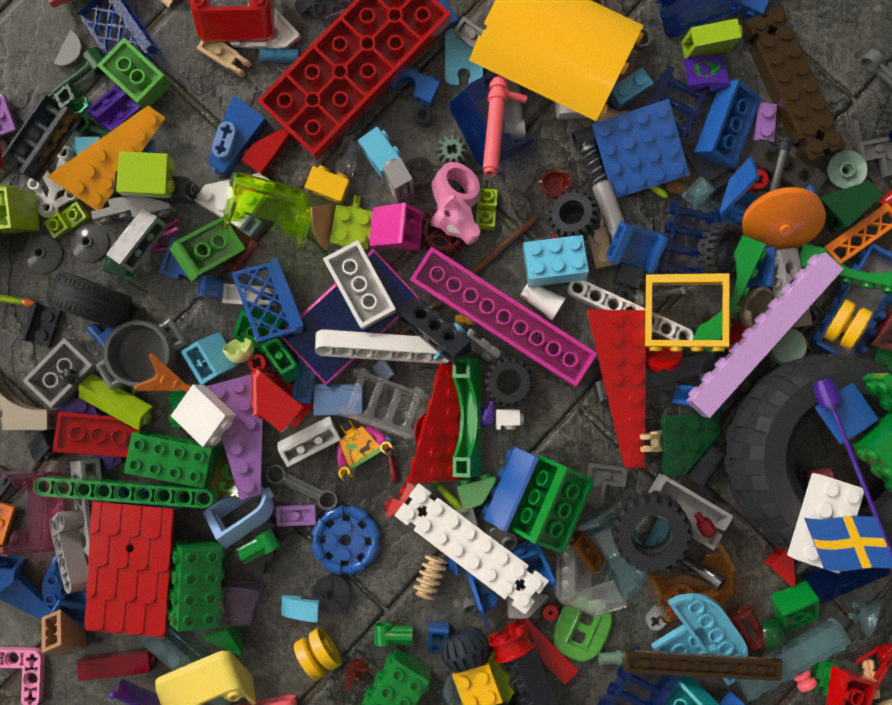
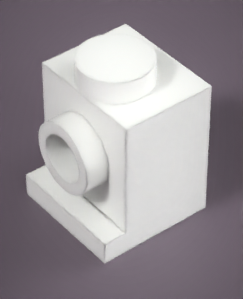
M495 409L497 430H501V426H504V429H516V425H524V415L520 413L519 409Z

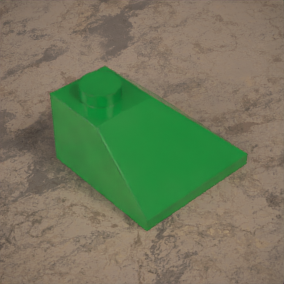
M242 309L232 336L241 342L245 341L244 338L252 340L255 345V351L265 356L261 347L266 342L257 344L245 310ZM253 309L251 313L252 317L258 320L264 314V312L258 309ZM267 314L263 322L273 326L277 318ZM279 320L276 328L282 330L285 322ZM262 325L258 329L259 337L266 336L270 332V329Z

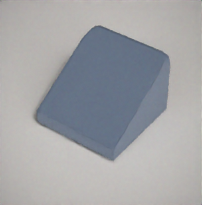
M380 360L373 366V369L383 382L395 375L386 360Z

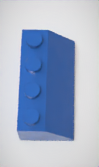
M739 79L729 81L730 87L717 90L694 151L705 160L732 169H736L761 98Z
M515 446L512 449H508L505 460H507L505 467H500L497 474L499 478L498 483L493 485L489 492L491 499L489 503L485 502L481 511L484 514L483 519L507 532L539 459L537 456Z

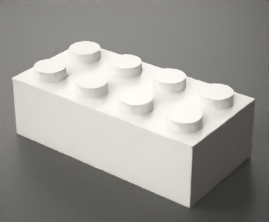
M358 240L323 258L361 330L396 313V308Z
M812 473L787 555L796 560L823 568L804 517L828 519L857 516L864 494L863 488Z

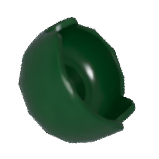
M763 619L762 628L766 647L768 649L782 648L787 637L785 627L776 619Z

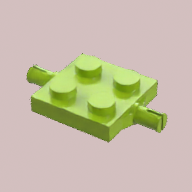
M353 195L352 206L336 205L329 243L344 248L358 240L363 250H368L372 225L371 215L373 212L359 208L362 197L358 195L356 203L357 195Z

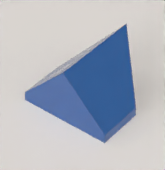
M86 589L69 594L65 592L58 599L50 614L61 609L79 625L85 626Z

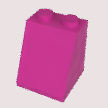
M407 203L374 207L373 214L371 215L372 225L369 235V246L379 250H420L423 211Z

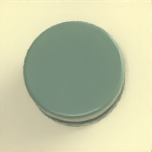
M790 328L767 355L778 364L803 358L807 350L806 339L800 331Z

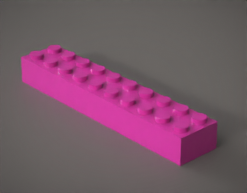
M433 247L429 249L410 279V282L571 386L576 387L597 355L596 352Z

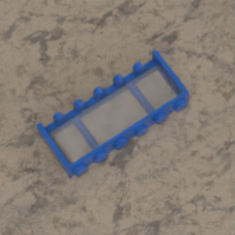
M871 243L856 254L858 256L856 262L852 263L849 267L867 273L892 272V253ZM840 283L838 287L839 293L830 301L828 313L822 316L820 320L822 324L811 336V345L826 354H848L859 357L860 354H864L868 350V347L865 346L868 338L876 335L877 330L874 327L877 322L886 317L887 313L883 311L887 304L892 303V295L884 294L882 290L878 289L866 290L861 288L860 285H844ZM846 299L856 304V308L851 315L853 317L863 307L873 312L867 322L868 325L860 339L856 340L851 350L840 346V341L845 335L842 332L834 342L824 338L825 333Z

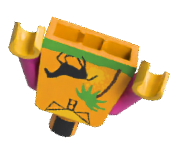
M351 420L341 425L346 436L339 440L337 446L338 475L342 481H344L343 476L346 473L352 478L351 469L381 451L388 456L386 449L390 447L392 450H395V448L388 442L382 432L370 426H362L356 430Z

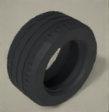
M64 271L56 274L55 281L52 283L53 287H51L50 294L47 297L48 304L57 309L113 328L124 324L133 302L130 295Z

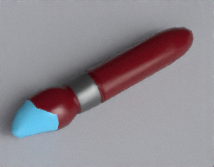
M386 436L388 442L393 445L392 440ZM388 447L386 453L388 454L387 461L390 477L393 483L396 484L398 473L394 452Z

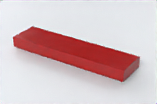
M518 618L514 621L516 624L528 625L527 633L530 639L535 642L534 649H536L539 659L565 685L578 672V669L528 618Z

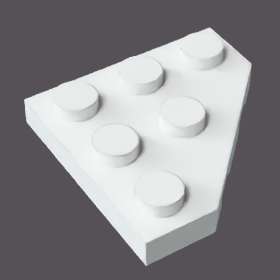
M275 8V35L271 40L229 43L233 48L260 49L262 47L289 49L301 36Z
M259 173L206 184L194 201L218 217L224 216L228 223L242 231L252 215L256 213L275 187V184Z

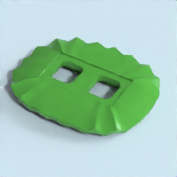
M577 594L569 599L555 624L553 639L556 648L566 657L579 662L590 661L595 658L603 648L612 626L613 616L611 609L605 602L588 594ZM583 612L594 616L591 625L580 622ZM575 630L586 634L582 643L572 640Z

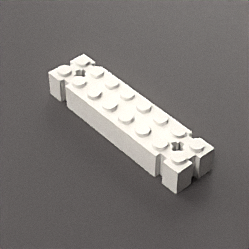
M418 483L409 495L412 501L409 505L403 503L394 516L408 526L411 522L415 524V532L501 597L506 599L507 596H510L513 599L511 604L526 614L534 603L531 596L535 591L540 594L549 580L535 570L529 573L526 570L529 565L438 497L433 501L429 498L432 493ZM423 506L427 507L426 512L428 514L419 517L420 512L418 509L420 507L423 508ZM517 579L518 581H520V579L524 580L523 589H515L517 587V585L515 584V581Z

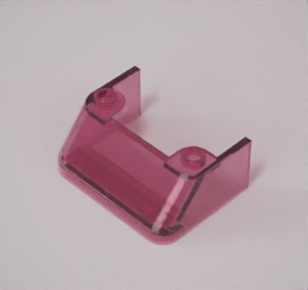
M31 470L0 471V477L12 478L13 486L16 489L27 490L26 529H18L11 534L9 546L0 547V556L5 557L55 550L50 531V520L58 512L65 511V498L40 496L34 491V483L37 479L48 476L65 477L63 473ZM46 482V489L49 490V483Z

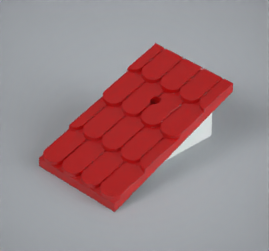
M92 501L85 630L167 638V612L169 609L168 598L171 584L175 509Z

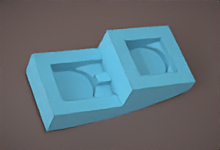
M282 595L281 615L301 621L318 622L320 600L302 599V596Z

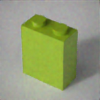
M738 19L692 27L681 42L684 59L730 52L742 36V27L739 25Z
M119 151L116 192L123 196L171 198V192H174L175 188L174 181L172 180L173 173L176 170L174 159L165 153Z

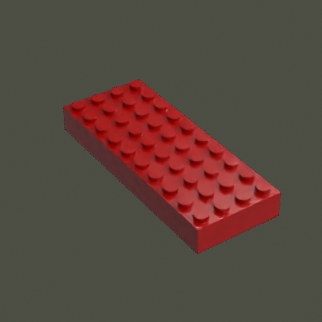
M354 0L257 102L309 154L318 160L451 23V13L437 0Z

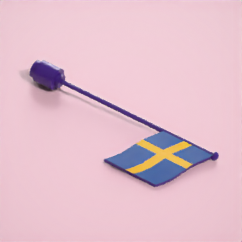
M831 377L814 382L815 388L813 390L820 408H826L827 411L832 410L874 516H843L828 519L804 517L824 569L831 571H850L871 567L892 568V548L836 408L840 407L839 403L843 402L836 382H833Z

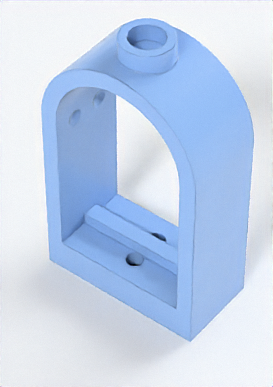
M261 486V494L257 495L262 496L259 506L227 529L221 518L251 498L240 501L238 492L235 491L203 511L216 540L225 549L263 524L270 517L274 508L272 498L275 496L269 487L264 489Z

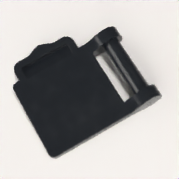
M695 146L686 151L685 156L701 179L709 195L713 198L718 195L719 191L727 187L729 179L733 175L716 185H713L710 181L732 168L703 159L694 152ZM738 164L736 169H733L734 173L740 168Z

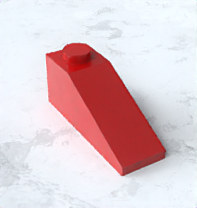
M282 128L252 144L250 148H246L241 160L252 170L265 176L292 136Z

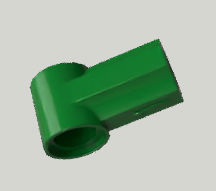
M271 528L237 549L238 556L244 564L263 554L266 555L281 546Z
M388 622L375 623L374 645L379 647H387L392 644L412 645L413 626L392 625Z

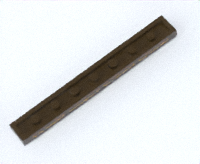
M625 649L623 670L625 673L781 681L783 661L780 658Z

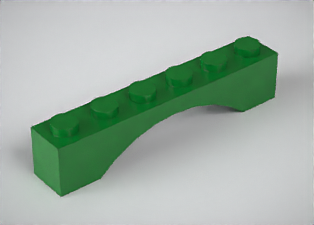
M744 235L734 253L737 278L735 289L729 300V321L732 315H737L741 307L738 302L741 297H746L750 288L747 286L749 279L754 280L759 270L755 267L758 261H763L767 253L764 250L766 244ZM722 310L711 320L699 325L693 340H721ZM729 322V330L733 324L731 322ZM703 348V351L714 354L712 348Z
M803 244L799 257L801 269H805L809 265L807 261L813 255L825 252L828 254V252L821 247ZM836 261L843 270L834 280H838L844 285L856 284L866 290L878 289L882 290L884 294L892 295V272H860Z
M463 358L456 366L453 365V380L460 405V431L453 455V477L471 478L481 476V359Z

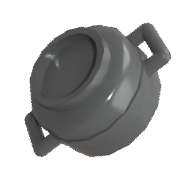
M172 318L159 325L150 321H129L119 325L109 334L104 345V358L96 364V368L110 390H115L123 384L134 387L155 378L156 371L149 357L151 353L173 372L177 364L178 349L185 346L187 340ZM170 328L178 341L175 342L173 336L166 329Z

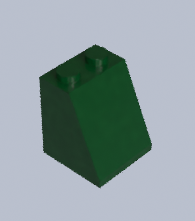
M867 181L820 197L826 212L824 227L832 234L849 227L882 196L877 186Z

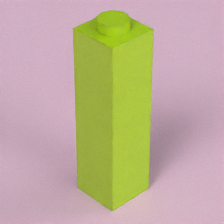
M93 373L79 384L80 399L137 430H140L144 425H148L152 419V406L119 387L115 390H110L105 381Z

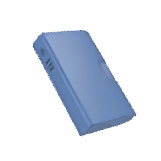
M314 384V415L362 416L363 385L328 384L326 386L325 384Z

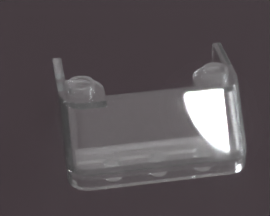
M611 529L588 536L605 558L598 573L603 571L606 559L619 556ZM572 541L568 543L564 554L557 552L555 594L561 604L591 616H600L628 607L614 580L592 586V574L570 546Z

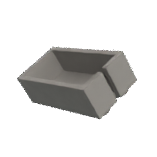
M659 473L648 493H652L655 490L659 491L662 495L666 493L673 500H676L690 520L692 526L690 530L693 533L692 538L714 550L722 534L716 532L712 538L703 537L697 529V520L693 515L700 511L704 517L711 519L715 527L723 531L728 527L733 515ZM655 515L656 517L668 523V521L664 517Z

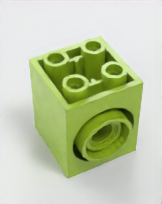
M0 186V234L41 231L36 192L17 189L16 186Z

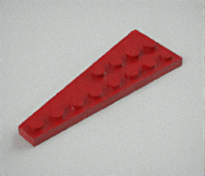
M587 310L590 330L595 343V350L600 364L599 367L605 392L608 397L609 409L614 422L613 425L619 443L623 467L645 468V452H641L640 447L645 446V440L640 439V434H645L646 310Z

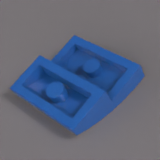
M854 383L839 390L843 402L839 403V408H836L848 440L878 420V417ZM818 404L815 406V409L838 442L842 444L844 440L832 410L827 411L826 408H820Z

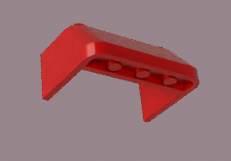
M190 0L197 35L205 43L262 42L271 40L275 35L274 0H249V6L210 7V0Z
M256 367L251 373V407L254 409L252 413L261 420L263 418L281 433H283L288 425L296 429L312 410L314 404L312 402L307 404L296 401L292 397L293 387L284 383L281 377L272 370Z

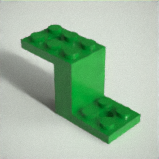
M870 373L862 378V381L866 384L865 388L871 394L876 395L880 400V405L890 412L852 446L857 450L856 455L871 466V472L876 477L881 478L886 483L884 485L885 488L892 493V376L889 373Z

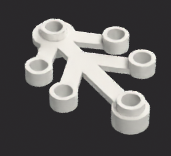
M68 146L62 148L57 155L59 160L56 170L75 157L73 149ZM66 150L67 154L62 156V153ZM48 170L42 177L49 189L48 196L45 195L41 188V181L39 183L33 179L28 181V187L36 192L40 201L38 211L45 218H50L57 211L59 212V207L78 199L76 196L70 198V192L67 190L64 196L56 199L57 194L64 190V188L47 177L50 175ZM37 182V186L33 188V183ZM47 205H50V209L46 211Z

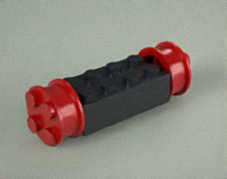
M512 622L507 624L505 629L491 633L488 636V645L493 647L496 654L494 656L495 662L501 664L502 669L510 678L508 684L517 696V705H559L537 651L534 649L535 642L530 639L527 633L528 625Z

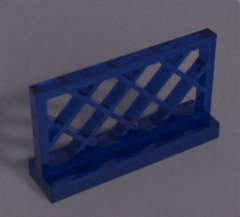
M93 0L77 13L105 55L110 52L108 50L109 41L117 42V45L122 40L123 29L131 32L130 41L128 42L132 46L139 45L143 50L141 54L145 58L151 53L155 55L160 51L126 0H109L108 10L101 9V4L104 0ZM90 11H95L94 22L88 21L85 17ZM100 12L108 13L107 23L99 22ZM113 14L120 16L119 25L112 24ZM98 26L106 27L105 37L97 34ZM111 28H118L117 39L110 38Z

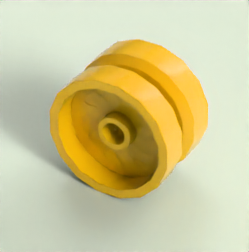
M846 299L825 333L824 338L834 342L842 332L845 335L840 341V346L851 350L856 340H859L868 325L867 322L873 312L863 307L853 317L851 315L856 308V304Z
M321 627L311 631L309 639L303 637L294 643V651L300 665L314 681H319L326 676L327 670L333 671L342 664L340 654L334 642Z

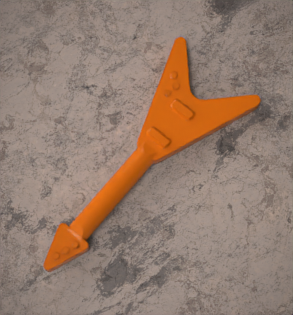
M152 353L149 357L156 371L155 378L134 386V389L137 391L182 390L184 392H188L192 387L184 383Z

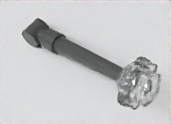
M687 286L653 293L652 299L688 294ZM636 289V293L632 295L633 303L643 307L646 302V295L639 289Z

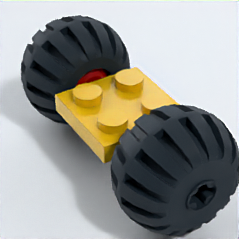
M477 627L462 628L449 634L448 638L443 639L440 646L441 659L445 666L453 671L452 676L463 705H509L504 701L491 662L484 663L489 655V642L485 634Z

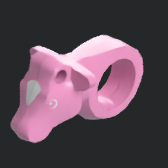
M458 162L446 163L437 172L432 181L437 211L430 221L431 226L441 228L447 235L459 237L466 244L471 245L478 240L481 234L479 226L474 222L471 207L479 200L480 184L477 176L468 167ZM447 179L458 182L464 188L466 194L455 191L449 185Z

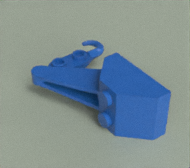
M0 555V600L42 621V617L50 614L62 594L63 581L57 556L53 557L51 566L44 576L41 593L22 573L26 557Z

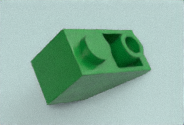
M485 473L479 476V479L473 481L471 478L460 480L457 488L463 510L483 504L496 482L495 475Z

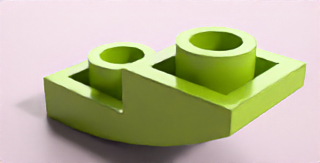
M480 188L475 223L482 230H494L497 189Z
M76 201L63 212L57 211L44 224L52 237L56 239L80 226L91 217L80 201Z

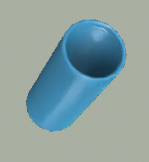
M261 47L259 53L260 61L293 64L300 57L299 49Z

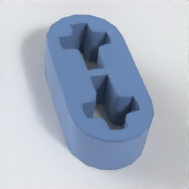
M222 122L214 138L212 152L220 160L230 157L237 137V129L231 122ZM229 127L232 133H228L226 136L223 131ZM224 143V148L226 149V151L221 152L220 154V152L217 149L222 148Z

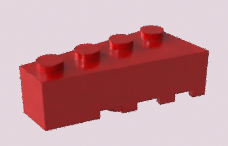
M831 665L826 705H871L878 682L861 673Z

